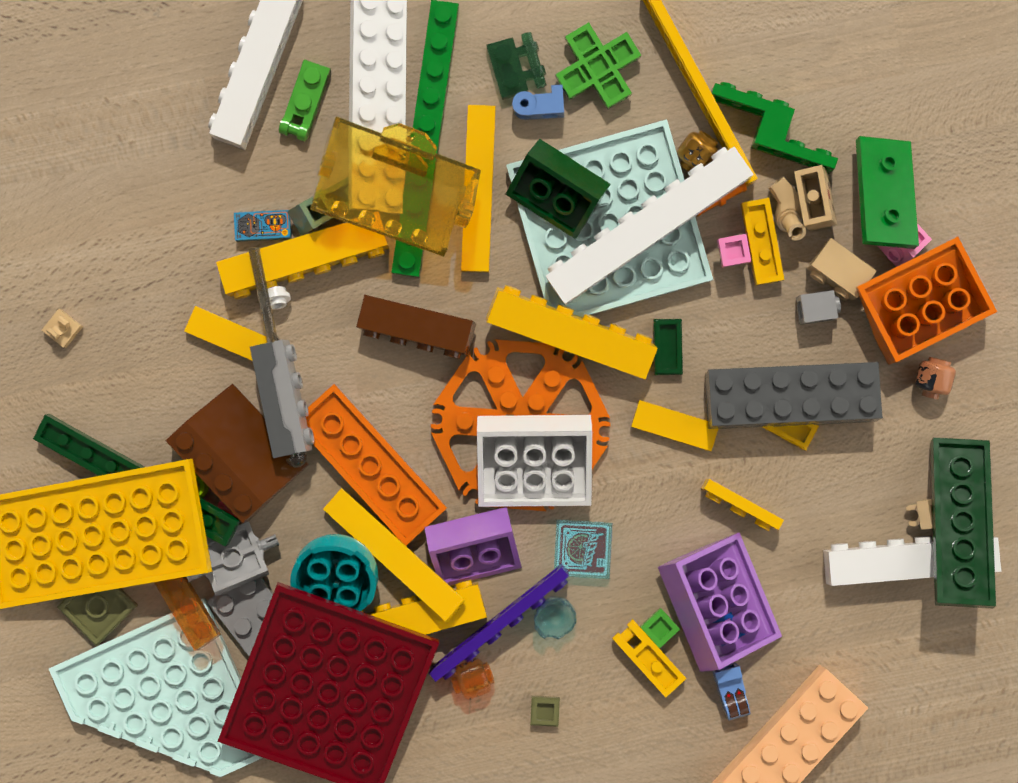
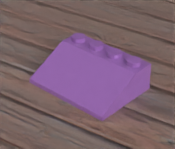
M740 532L684 554L658 567L700 672L720 670L782 637ZM730 612L734 616L732 621L728 618L725 621L713 623ZM739 633H746L744 636L738 638Z

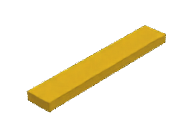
M468 105L461 272L489 273L496 106Z
M341 488L323 508L350 535L364 544L374 557L444 621L447 622L466 601L344 489Z

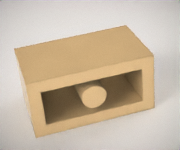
M823 165L794 171L804 226L809 231L837 225L827 170Z
M832 238L823 244L806 268L812 272L810 276L820 284L825 282L834 288L835 295L845 301L847 299L852 301L858 298L859 294L856 287L871 280L876 273L874 268Z

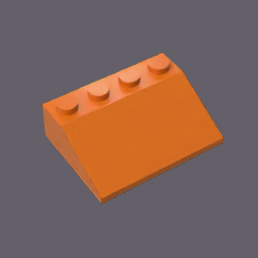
M959 237L856 287L875 340L888 365L896 363L997 312Z

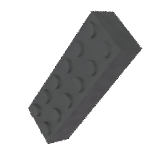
M879 362L709 369L705 373L709 429L876 422L883 418Z

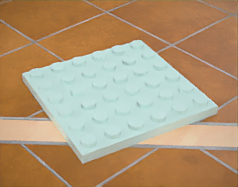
M667 119L559 150L611 184L576 240L516 202L543 298L548 300L546 305L557 308L558 304L573 309V315L584 317V314H597L713 280L695 217L567 305L563 304L546 279V275L550 273L548 268L559 260L565 263L573 257L571 252L584 243L587 247L596 241L594 236L607 227L610 231L620 225L618 220L630 211L633 215L643 209L641 204L654 195L657 199L666 193L664 188L677 179L680 183L684 181ZM523 160L506 165L510 182L513 181Z

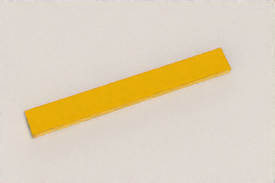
M642 0L721 147H726L729 150L735 146L754 175L751 179L745 182L746 187L752 185L758 178L661 0Z

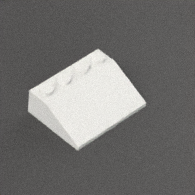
M591 415L477 416L478 507L591 506Z

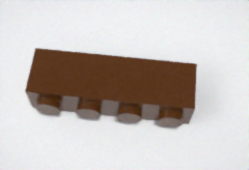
M364 294L356 327L363 330V336L379 339L380 335L391 337V343L406 346L407 341L417 343V349L433 353V349L437 348L444 350L443 355L460 359L461 354L469 355L476 323L472 320Z

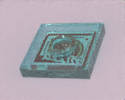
M556 519L554 569L562 563L568 570L569 577L610 579L613 523Z

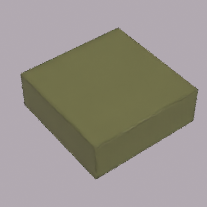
M532 695L530 725L558 727L560 697Z

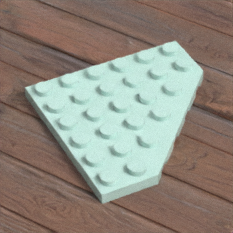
M206 598L49 668L71 721L94 727L100 732L118 739L128 740L139 747L155 753L165 754L176 761L207 770L210 774L222 777L263 758L217 742L241 677Z

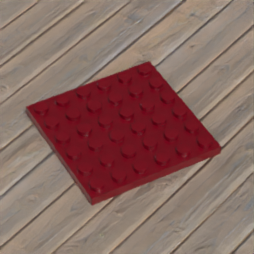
M277 582L217 742L335 783H385L435 656L439 640Z

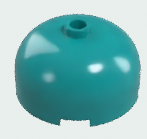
M328 534L310 541L303 547L295 560L290 576L291 587L362 611L371 604L375 596L378 584L377 563L370 550L357 539L342 534Z

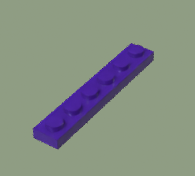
M562 563L431 666L430 676L435 682L441 677L444 680L451 677L458 670L456 666L463 660L466 662L471 661L479 654L478 648L484 643L490 645L502 635L499 631L509 625L512 628L524 618L522 613L531 607L532 610L538 608L546 600L544 596L551 590L556 593L568 583L566 580L569 577L568 570Z

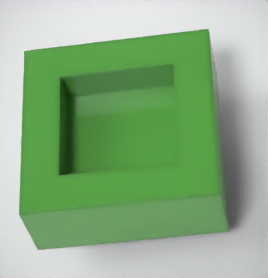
M661 608L640 626L659 648L680 630Z

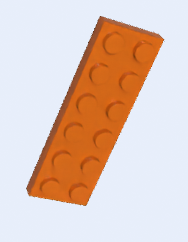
M335 384L308 407L309 414L306 416L308 428L311 427L314 434L313 445L402 543L408 545L425 527L447 509L444 503Z

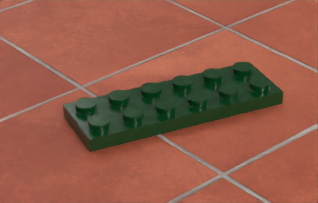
M933 437L931 440L935 605L993 609L996 607L990 440Z

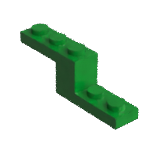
M727 82L714 84L711 93L717 103L761 117L751 145L752 149L807 167L823 165L828 174L835 169L838 158L833 157L830 151L821 148L811 150L805 148V144L797 140L785 141L795 111L794 108L789 107V103L774 99L773 102L763 99V95L755 91H747L745 93L736 90L735 85Z

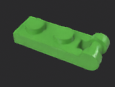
M303 60L285 115L279 126V133L284 135L292 134L297 136L298 140L307 141L331 73L330 68ZM295 117L303 119L301 125L293 123Z

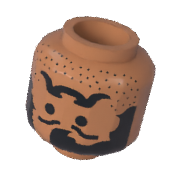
M929 357L928 361H922L919 364L915 386L923 390L922 396L938 400L939 395H948L951 392L956 370L951 367V362Z

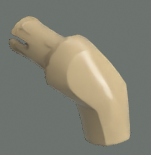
M783 176L769 187L777 202L775 220L780 230L787 232L792 240L797 241L806 234V228L801 223L803 217L799 195Z

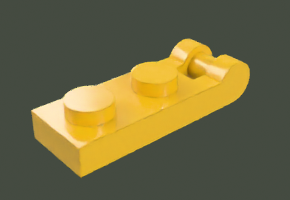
M632 619L627 624L628 627L621 634L618 632L612 639L656 688L667 697L686 680V677ZM636 635L641 642L632 648L628 642Z

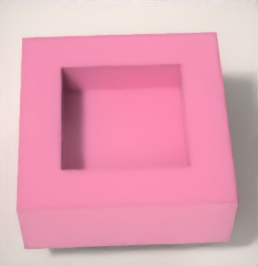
M746 234L717 240L722 268L751 262Z

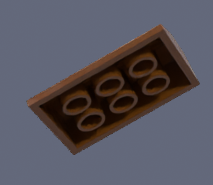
M233 383L165 440L183 460L193 459L195 473L242 523L249 522L309 465L299 453L273 458L265 417Z

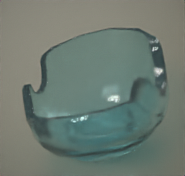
M548 597L534 611V628L543 639L553 637L559 640L565 634L571 632L577 622L576 609L563 597Z

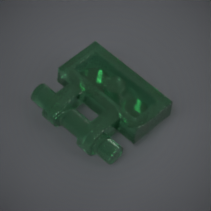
M531 32L521 35L523 45L517 48L513 37L486 45L502 100L514 97L522 91L528 92L526 82L534 80L537 89L547 86L544 77L546 70L544 65L540 63L537 53L539 51L538 43L534 41ZM527 56L530 69L523 71L519 58Z

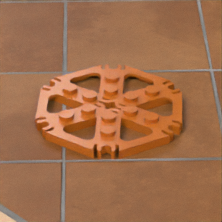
M494 339L498 344L499 351H495L493 343L488 341L487 344L490 352L487 355L480 354L478 348H474V354L478 360L474 361L469 351V355L465 357L433 404L442 405L445 408L444 410L438 408L432 410V413L442 416V422L440 424H431V428L442 429L443 432H431L458 490L460 491L461 486L468 482L469 485L463 491L465 496L471 489L478 491V464L472 471H463L450 447L451 437L454 435L477 436V416H506V414L514 416L565 415L546 412L570 379H576L581 383L592 406L591 412L588 414L591 415L592 469L608 447L596 444L597 441H609V437H602L599 434V429L602 426L609 427L610 423L608 421L599 422L598 418H610L583 361L581 360L580 365L574 369L572 366L578 360L577 355L571 361H565L562 357L565 350L560 349L557 356L553 355L556 347L545 343ZM512 352L540 354L545 360L544 367L523 397L506 364V357ZM475 371L482 376L497 409L459 407L455 405L453 395L468 373ZM502 506V507H494V508H504V507H507V509H521V510L546 511V509L544 508V506Z

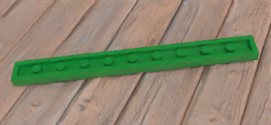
M431 0L402 196V214L399 216L391 271L392 274L420 278L459 3Z

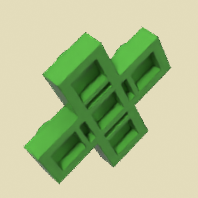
M588 22L565 36V41L578 61L558 72L555 77L559 84L563 85V90L569 100L594 87L608 110L632 95V92L619 73V70L641 58V54L628 32L603 46Z

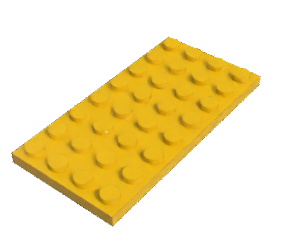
M193 459L0 494V609L212 572Z

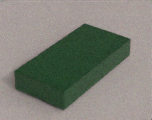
M654 319L653 344L658 348L654 357V375H683L682 319Z

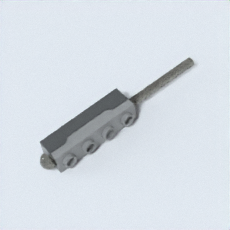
M252 247L248 250L267 343L250 347L273 458L290 455V458L285 459L287 464L298 468L303 466L307 460L306 451L312 450L311 444H314V434L311 427L308 428L307 426L308 406L306 401L301 398L302 378L300 373L296 372L294 361L297 360L296 350L293 344L290 345L289 340H280L277 336L259 247Z

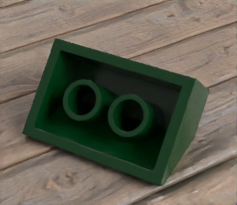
M539 139L525 156L505 195L576 240L611 184Z

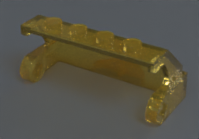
M335 117L317 174L320 177L315 188L310 210L444 257L448 250L450 235L454 225L466 228L471 219L481 170L437 154L436 145L425 132L398 123L387 126L380 133Z

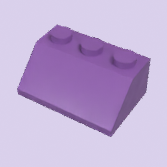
M507 507L425 527L428 550L435 573L449 585L522 568Z

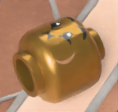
M702 130L699 133H689L677 150V154L681 159L680 166L688 172L700 163L705 167L713 161L711 156L718 151L716 147L718 142Z

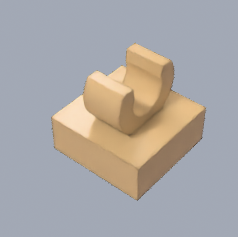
M58 309L43 327L42 331L60 346L67 348L83 326L62 309Z
M932 498L917 501V504L906 507L907 511L915 510L919 515L917 520L908 522L910 526L920 525L921 530L933 528Z

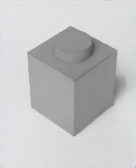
M834 290L803 294L796 297L800 325L835 320L838 318V313L841 312L840 299L838 296L835 297Z

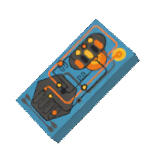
M289 210L234 213L235 241L292 239L291 218L287 212Z

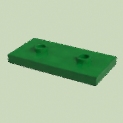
M859 136L856 139L862 244L915 249L919 246L911 141Z

